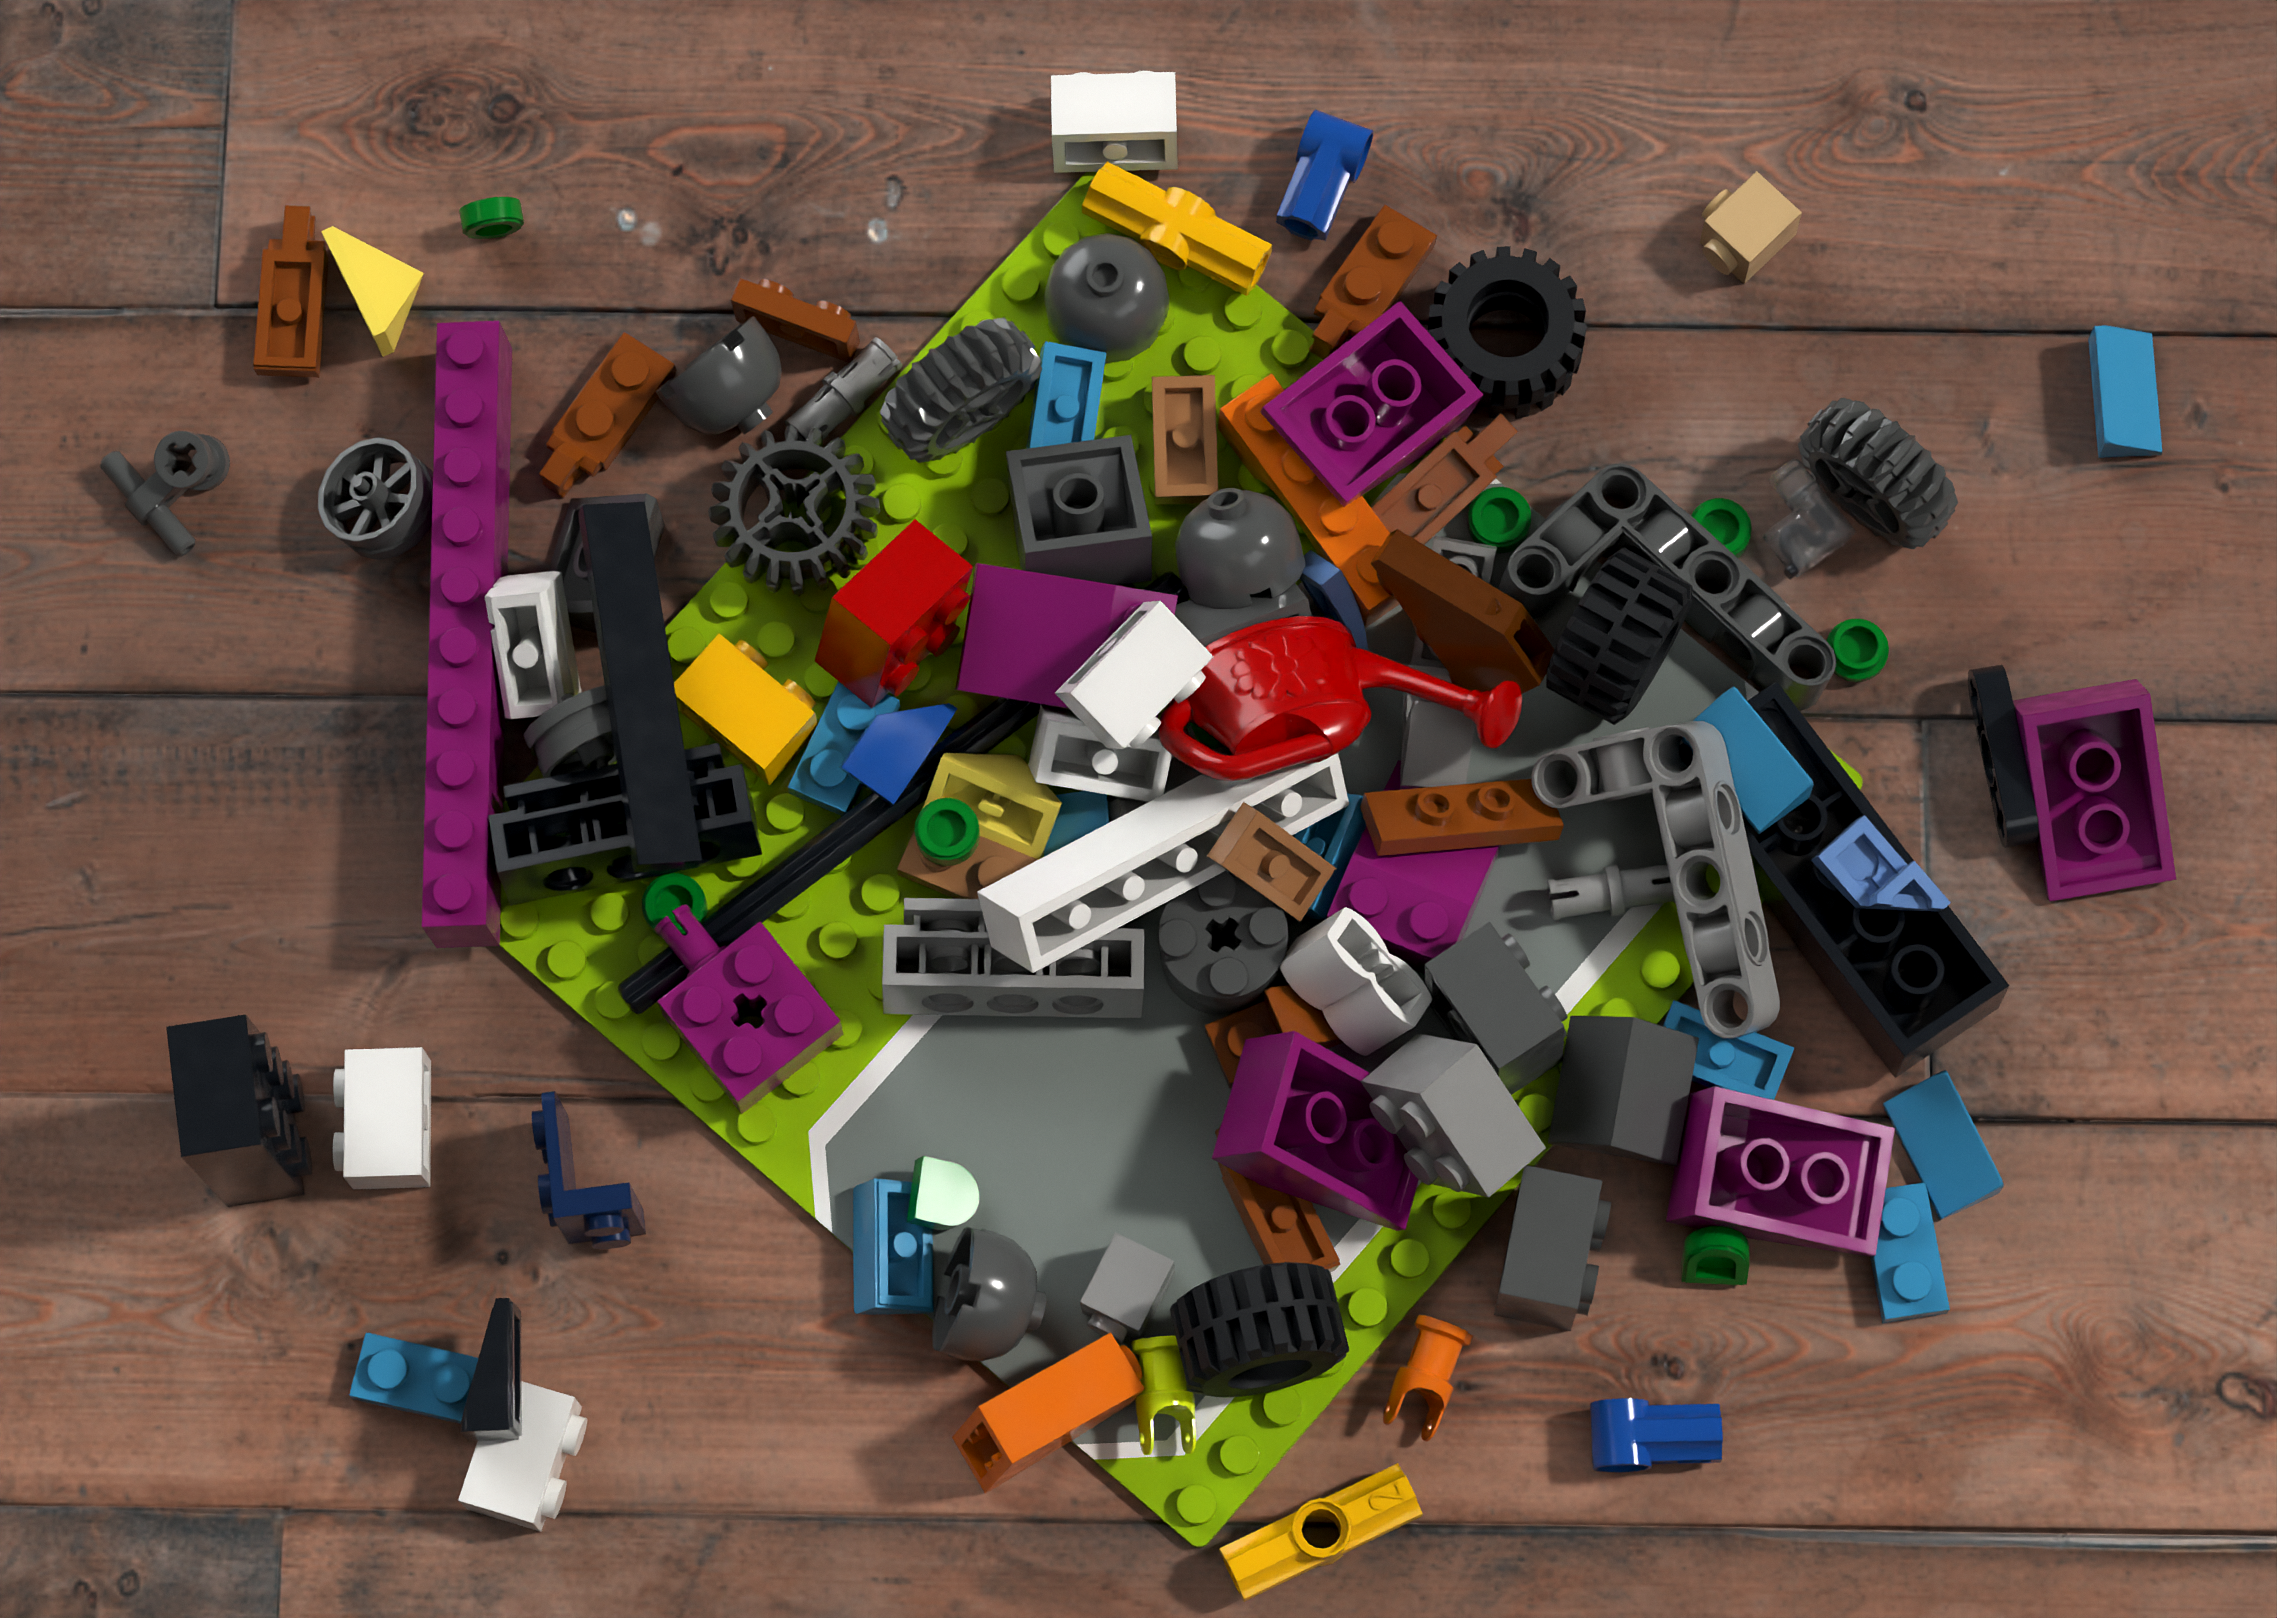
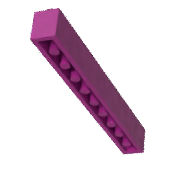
M500 321L437 323L422 928L436 948L500 946L501 881L496 868L488 815L503 813L505 713L491 637V630L495 625L489 623L485 595L491 588H494L493 585L500 577L508 575L512 346Z

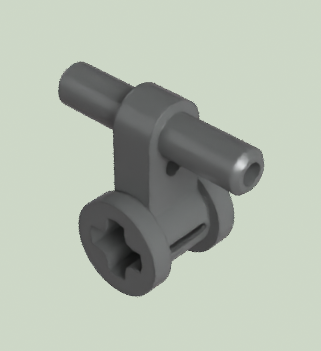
M187 431L172 432L159 442L154 454L156 472L146 481L120 451H112L102 459L100 468L128 499L125 503L126 508L141 525L149 524L176 556H183L190 552L195 546L196 539L171 512L169 507L188 489L207 491L216 488L224 481L230 467L229 454L224 444L210 435L195 434ZM190 450H196L197 453L191 459L188 453ZM193 463L196 467V470L194 472H188L187 469L190 468V466Z

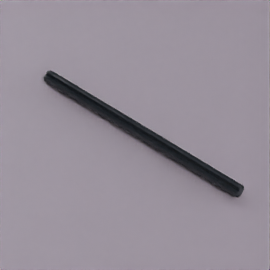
M1172 571L1165 572L1143 589L1178 595L1177 604L1189 599L1186 586H1182L1180 578ZM999 697L931 749L894 805H890L878 795L872 793L703 920L701 925L719 947L729 946L758 922H764L927 798L940 759L944 753H988L1037 716L1041 704ZM667 947L622 981L618 986V992L634 1013L642 1014L684 981L689 970L673 950Z

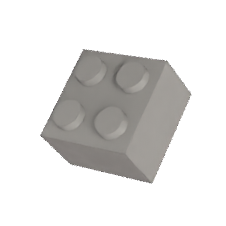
M1417 1033L1361 1081L1373 1099L1369 1104L1373 1116L1387 1131L1392 1134L1396 1133L1408 1151L1404 1154V1160L1408 1168L1424 1184H1434L1451 1188L1456 1192L1463 1191L1490 1197L1546 1149L1477 1044Z

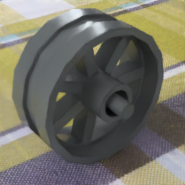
M379 437L359 441L340 453L326 470L318 490V511L323 524L330 532L362 557L383 560L400 556L416 546L432 527L433 471L397 441ZM405 463L389 478L391 464ZM411 482V489L408 495L398 494ZM360 515L353 530L349 533L347 519ZM379 519L382 528L371 533L376 521Z
M605 685L581 692L575 696L573 693L565 694L561 697L562 702L539 716L529 725L524 733L525 742L531 754L535 755L538 759V767L543 778L611 765L617 762Z

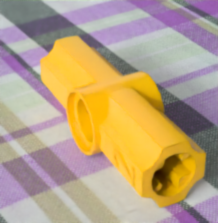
M1106 162L1096 173L1082 204L1083 214L1137 240L1139 244L1152 253L1157 262L1176 270H1185L1188 266L1245 296L1257 285L1272 253V244L1217 217L1215 210L1195 194L1177 187H1169L1165 191L1109 162Z
M1397 1463L1326 1498L1310 1500L1301 1506L1298 1511L1219 1548V1552L1236 1590L1239 1592L1243 1602L1318 1566L1333 1564L1343 1554L1422 1517L1423 1513L1406 1475ZM1318 1516L1327 1517L1338 1527L1340 1537L1331 1547L1315 1548L1308 1544L1303 1537L1302 1528L1304 1524L1311 1518Z

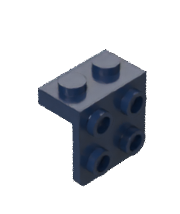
M555 1091L542 1093L543 1110L532 1111V1128L536 1150H542L543 1161L545 1164H548L549 1174L538 1175V1189L542 1213L548 1214L550 1226H558L568 1244L592 1241V1248L595 1249L624 1247L631 1244L630 1236L645 1235L644 1211L630 1182L576 1189L568 1114Z

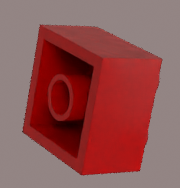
M914 519L831 598L815 662L871 708L876 706L889 692L894 696L900 695L916 677L920 668L918 664L930 653L935 657L942 655L958 636L960 627L956 625V621L970 600V595L966 592L973 566Z

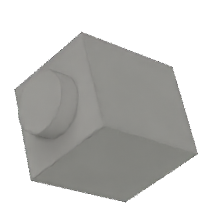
M1115 1232L1080 1301L1082 1314L1090 1317L1087 1326L1102 1336L1111 1332L1118 1343H1122L1126 1335L1135 1340L1142 1339L1175 1275L1174 1261Z

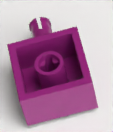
M684 904L673 910L672 913L675 915L674 919L687 935H682L668 916L664 917L657 924L654 931L664 939L689 970V973L684 981L657 1002L664 1018L740 1113L743 1114L843 1035L841 1021L761 921L729 946L719 947L693 915L691 908ZM745 1007H749L752 1011L763 1008L761 1011L763 1025L755 1029L747 1022L738 1027L741 1022L738 1012Z

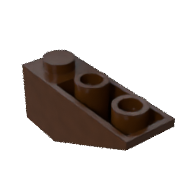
M1396 529L1391 532L1372 560L1371 565L1377 572L1381 586L1388 594L1397 599L1412 620L1419 639L1433 649L1448 670L1452 684L1471 691L1479 690L1484 692L1490 691L1503 681H1515L1520 686L1522 694L1540 686L1547 674V668L1555 649L1523 604L1402 531Z

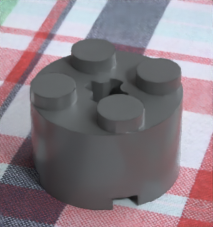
M1227 871L1171 899L1163 910L1158 930L1160 960L1168 985L1187 1005L1207 1014L1222 1015V1013L1237 1012L1263 1002L1264 990L1279 986L1284 977L1280 970V965L1288 951V923L1283 909ZM1227 935L1235 938V950L1224 946L1218 952L1213 951L1212 938L1224 939Z

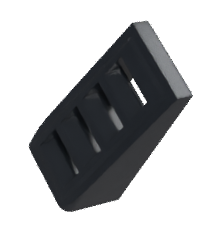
M496 1298L490 1314L460 1423V1433L468 1441L519 1440V1436H522L521 1311L510 1298Z

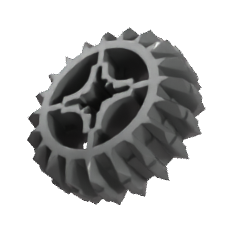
M1005 317L982 320L976 326H966L961 333L953 337L948 336L944 343L935 349H929L928 354L924 358L912 363L911 370L899 377L896 387L887 393L885 402L879 412L882 416V423L889 431L887 435L899 450L903 449L910 460L915 459L918 463L941 460L949 452L957 453L966 444H974L978 437L987 431H992L999 421L1009 417V412L1015 406L1024 402L1025 394L1034 389L1036 379L1039 378L1042 370L1040 365L1041 358L1034 351L1035 345L1024 331L1020 332L1012 321H1007Z
M1840 398L1838 401H1832L1824 410L1820 409L1807 423L1809 427L1800 436L1801 441L1798 443L1804 466L1811 471L1812 479L1826 491L1825 496L1832 498L1842 510L1851 515L1859 524L1870 529L1876 537L1881 535L1891 545L1915 549L1917 546L1923 547L1931 538L1935 539L1948 525L1947 521L1955 512V507L1958 504L1953 483L1945 477L1944 467L1933 460L1931 451L1924 449L1916 441L1915 435H1909L1904 431L1898 421L1892 422L1883 415L1880 409H1870L1864 402Z
M789 425L785 430L786 441L775 443L772 433L764 430L761 433L763 448L757 452L750 444L742 442L739 446L740 456L744 462L742 465L734 461L724 460L721 468L729 481L713 483L711 488L712 495L721 503L711 506L708 509V513L712 523L721 525L713 532V538L716 546L729 547L724 555L729 567L733 568L745 564L743 576L745 581L750 584L759 580L764 573H767V590L773 594L781 588L784 579H789L793 594L800 596L805 589L804 579L814 578L818 589L825 591L829 587L826 572L833 569L838 576L846 579L851 574L849 564L845 559L846 556L855 560H865L868 555L867 548L859 539L868 540L876 538L878 533L877 524L869 518L880 513V503L878 498L869 496L876 489L873 475L860 474L864 467L861 455L855 453L844 457L846 450L844 440L837 437L823 448L821 430L816 427L808 433L805 442L799 441L796 427ZM792 469L814 471L810 476L798 480L787 478L781 472ZM761 485L765 490L769 504L757 516L759 523L747 531L744 526L745 508L751 494ZM841 490L846 498L845 512L840 525L829 537L824 531L820 517L831 506L830 498ZM780 495L788 505L797 502L798 509L801 503H804L809 525L802 517L793 519L791 512L788 518L785 517ZM786 541H797L809 548V550L801 552H781L773 549Z

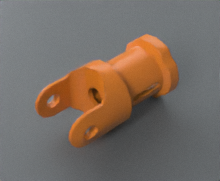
M1418 1315L1415 1326L1419 1329V1333L1407 1365L1399 1367L1384 1409L1383 1423L1389 1425L1394 1421L1405 1394L1413 1390L1422 1395L1429 1406V1412L1421 1434L1422 1440L1427 1442L1436 1433L1451 1398L1454 1387L1449 1381L1462 1346H1469L1473 1335L1446 1321L1426 1315Z

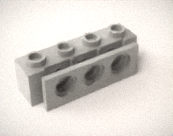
M904 898V925L884 924L883 1014L1142 1018L1144 929H1126L1122 925L1032 973L991 947L979 899Z

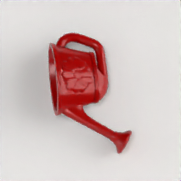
M1286 617L1254 624L1208 644L1205 648L1212 654L1213 658L1201 669L1206 676L1205 680L1182 702L1177 703L1173 698L1168 703L1169 707L1162 713L1160 718L1161 724L1157 731L1161 745L1178 760L1213 779L1238 781L1257 777L1296 764L1321 762L1348 747L1358 739L1371 719L1372 712L1367 701L1364 699L1362 691L1367 688L1394 689L1464 713L1465 717L1476 724L1478 737L1486 748L1499 747L1514 731L1521 713L1522 692L1520 686L1515 681H1503L1490 691H1471L1368 650L1357 648L1351 630L1341 622L1326 617ZM1189 722L1197 724L1230 749L1232 755H1223L1215 752L1188 736L1183 731L1184 727Z

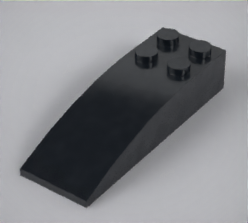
M1775 682L1747 702L1809 775L1814 785L1810 797L1760 834L1755 831L1743 816L1758 891L1816 974L1896 1078L1997 1010L2010 985L1949 906L1941 911L1855 908L1811 861L1856 819L1863 815L1868 818L1907 864L1914 860L1778 682ZM1682 743L1679 745V755L1682 761L1689 767L1693 754Z

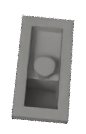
M1408 665V667L1452 683L1446 668ZM1404 692L1400 790L1466 784L1475 723L1465 717L1462 712Z

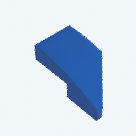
M951 703L875 715L839 768L887 803L894 805L958 708Z

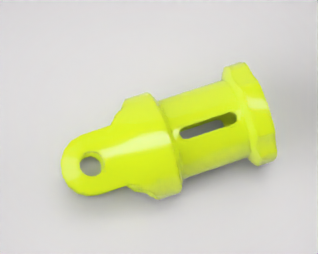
M1156 1336L1132 1341V1352L1139 1355V1364L1143 1374L1141 1383L1145 1388L1135 1399L1142 1453L1150 1455L1153 1451V1418L1156 1413L1171 1415L1179 1421L1183 1450L1186 1454H1192L1196 1445L1194 1393L1187 1391V1382L1176 1336Z

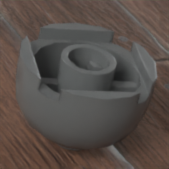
M1110 233L1087 236L1065 248L1051 267L1044 292L1048 325L1060 344L1106 352L1105 364L1130 360L1150 348L1158 337V331L1164 325L1165 317L1167 318L1169 310L1166 277L1152 253L1132 238Z
M752 316L743 325L740 324L686 365L687 367L683 373L675 379L673 377L656 390L657 395L668 409L685 426L703 434H720L737 425L745 435L773 413V410L766 402L774 395L780 385L782 367L779 353L770 336L757 319Z
M1226 488L1211 494L1208 499L1202 501L1185 517L1175 542L1176 560L1182 586L1187 587L1189 598L1196 604L1214 609H1239L1251 606L1250 595L1262 592L1270 588L1271 596L1274 598L1284 593L1300 579L1306 565L1299 533L1292 516L1272 497L1248 490Z
M964 1228L955 1242L944 1271V1275L951 1276L946 1298L942 1296L937 1298L932 1329L933 1348L936 1351L948 1354L950 1357L962 1360L985 1361L1001 1357L1018 1346L1026 1329L1036 1331L1039 1328L1044 1316L1047 1297L1045 1292L1037 1291V1271L1030 1256L1013 1239L986 1229Z

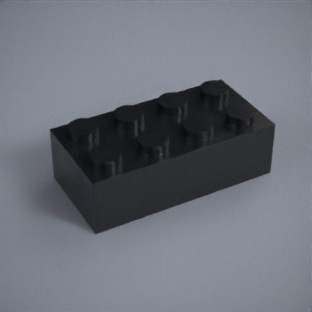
M246 1014L166 1027L180 1152L183 1160L227 1207L305 1195L302 1176L312 1175V1158L308 1139L306 1136H299L295 1113L305 1111L302 1082L299 1074L292 1075L289 1061L281 1060L278 1047L270 1046L267 1033H260Z

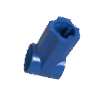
M1315 109L1303 132L1296 155V162L1298 164L1276 215V223L1282 225L1291 234L1310 241L1314 239L1326 241L1349 183H1355L1362 171L1372 143L1373 130Z
M1634 1398L1605 1399L1590 1403L1594 1471L1636 1472L1652 1468V1464L1720 1463L1722 1460L1723 1432L1720 1404L1649 1405L1648 1400Z

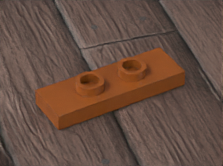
M1532 778L1366 792L1360 805L1377 856L1554 841L1560 839L1564 827L1558 809L1544 804L1536 796L1532 787Z

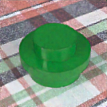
M1864 619L1845 620L1836 625L1827 637L1826 641L1834 650L1836 657L1834 673L1840 678L1851 682H1863L1874 678L1884 668L1889 655V645L1883 631L1874 623Z

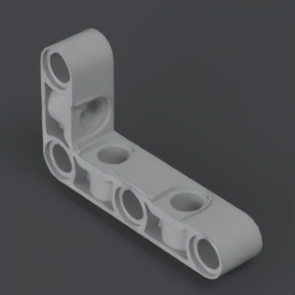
M1690 721L1653 729L1645 727L1594 738V742L1558 749L1542 755L1535 763L1531 774L1532 787L1536 796L1544 804L1552 808L1571 807L1605 799L1606 802L1652 792L1685 950L1691 965L1703 1021L1713 1034L1722 1038H1737L1769 1027L1776 1020L1780 1010V997L1741 807L1735 792L1726 745L1721 733L1714 725L1705 721ZM1683 737L1690 742L1693 749V759L1689 767L1682 761L1679 755V744ZM1568 763L1575 768L1578 783L1574 791L1570 789L1565 780V769ZM1709 864L1714 866L1720 876L1718 893H1714L1706 881V871ZM1735 992H1739L1745 998L1748 1005L1746 1020H1742L1734 1010L1733 998Z

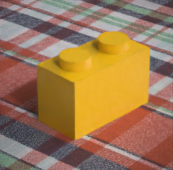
M719 633L674 682L677 707L682 714L770 786L810 741L818 725L816 714L812 710L816 702L794 681L787 679L781 685L764 671L768 666V662L747 642L740 639L733 645Z

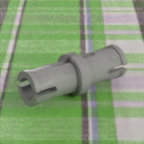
M874 337L859 352L860 354L837 374L833 371L830 372L822 380L824 386L814 394L815 396L785 420L787 427L789 425L796 427L799 441L806 442L808 433L815 427L822 431L824 440L850 414L855 417L865 409L864 401L884 381H887L896 371L903 367L896 354L882 340Z
M1667 864L1619 871L1618 866L1613 865L1604 867L1603 874L1547 880L1548 899L1552 900L1550 911L1553 921L1564 917L1609 911L1611 917L1621 916L1625 914V908L1667 902L1675 903Z

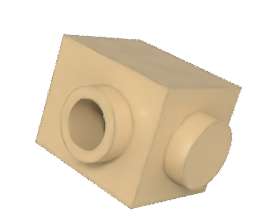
M1756 171L1733 194L1728 189L1720 192L1703 211L1702 217L1705 221L1700 239V244L1704 246L1702 248L1703 254L1719 272L1725 275H1729L1732 272L1745 284L1796 235L1802 212Z

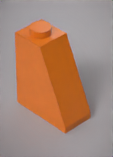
M1110 1332L978 1406L953 1435L952 1439L984 1493L998 1487L1130 1405L1145 1389L1140 1381L1143 1377L1140 1364L1133 1352L1125 1345L1119 1346Z

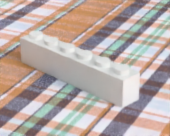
M1338 753L1321 762L1296 764L1257 777L1238 781L1216 780L1202 774L977 891L991 947L1034 973L1226 871V869L1207 857V855L1243 802L1261 812L1291 835L1349 805Z

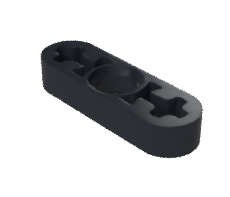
M2003 665L1971 669L1968 672L1970 704L2001 844L2004 848L2037 843L2039 838L2037 812L2006 671Z

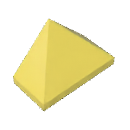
M333 226L321 231L382 357L393 353L424 273Z
M944 753L940 759L923 808L930 802L941 798L960 800L966 803L976 814L980 836L1039 860L1043 856L1062 802L1046 784L1035 782L1028 764L1020 755Z

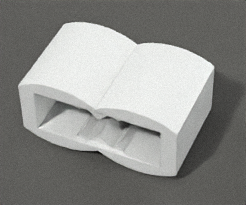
M1344 907L1297 937L1280 965V970L1291 988L1307 1003L1322 1010L1335 1035L1348 1047L1363 1056L1369 1055L1414 1028L1433 1000L1419 975L1403 960L1389 954L1385 943L1372 925L1361 915L1347 907Z

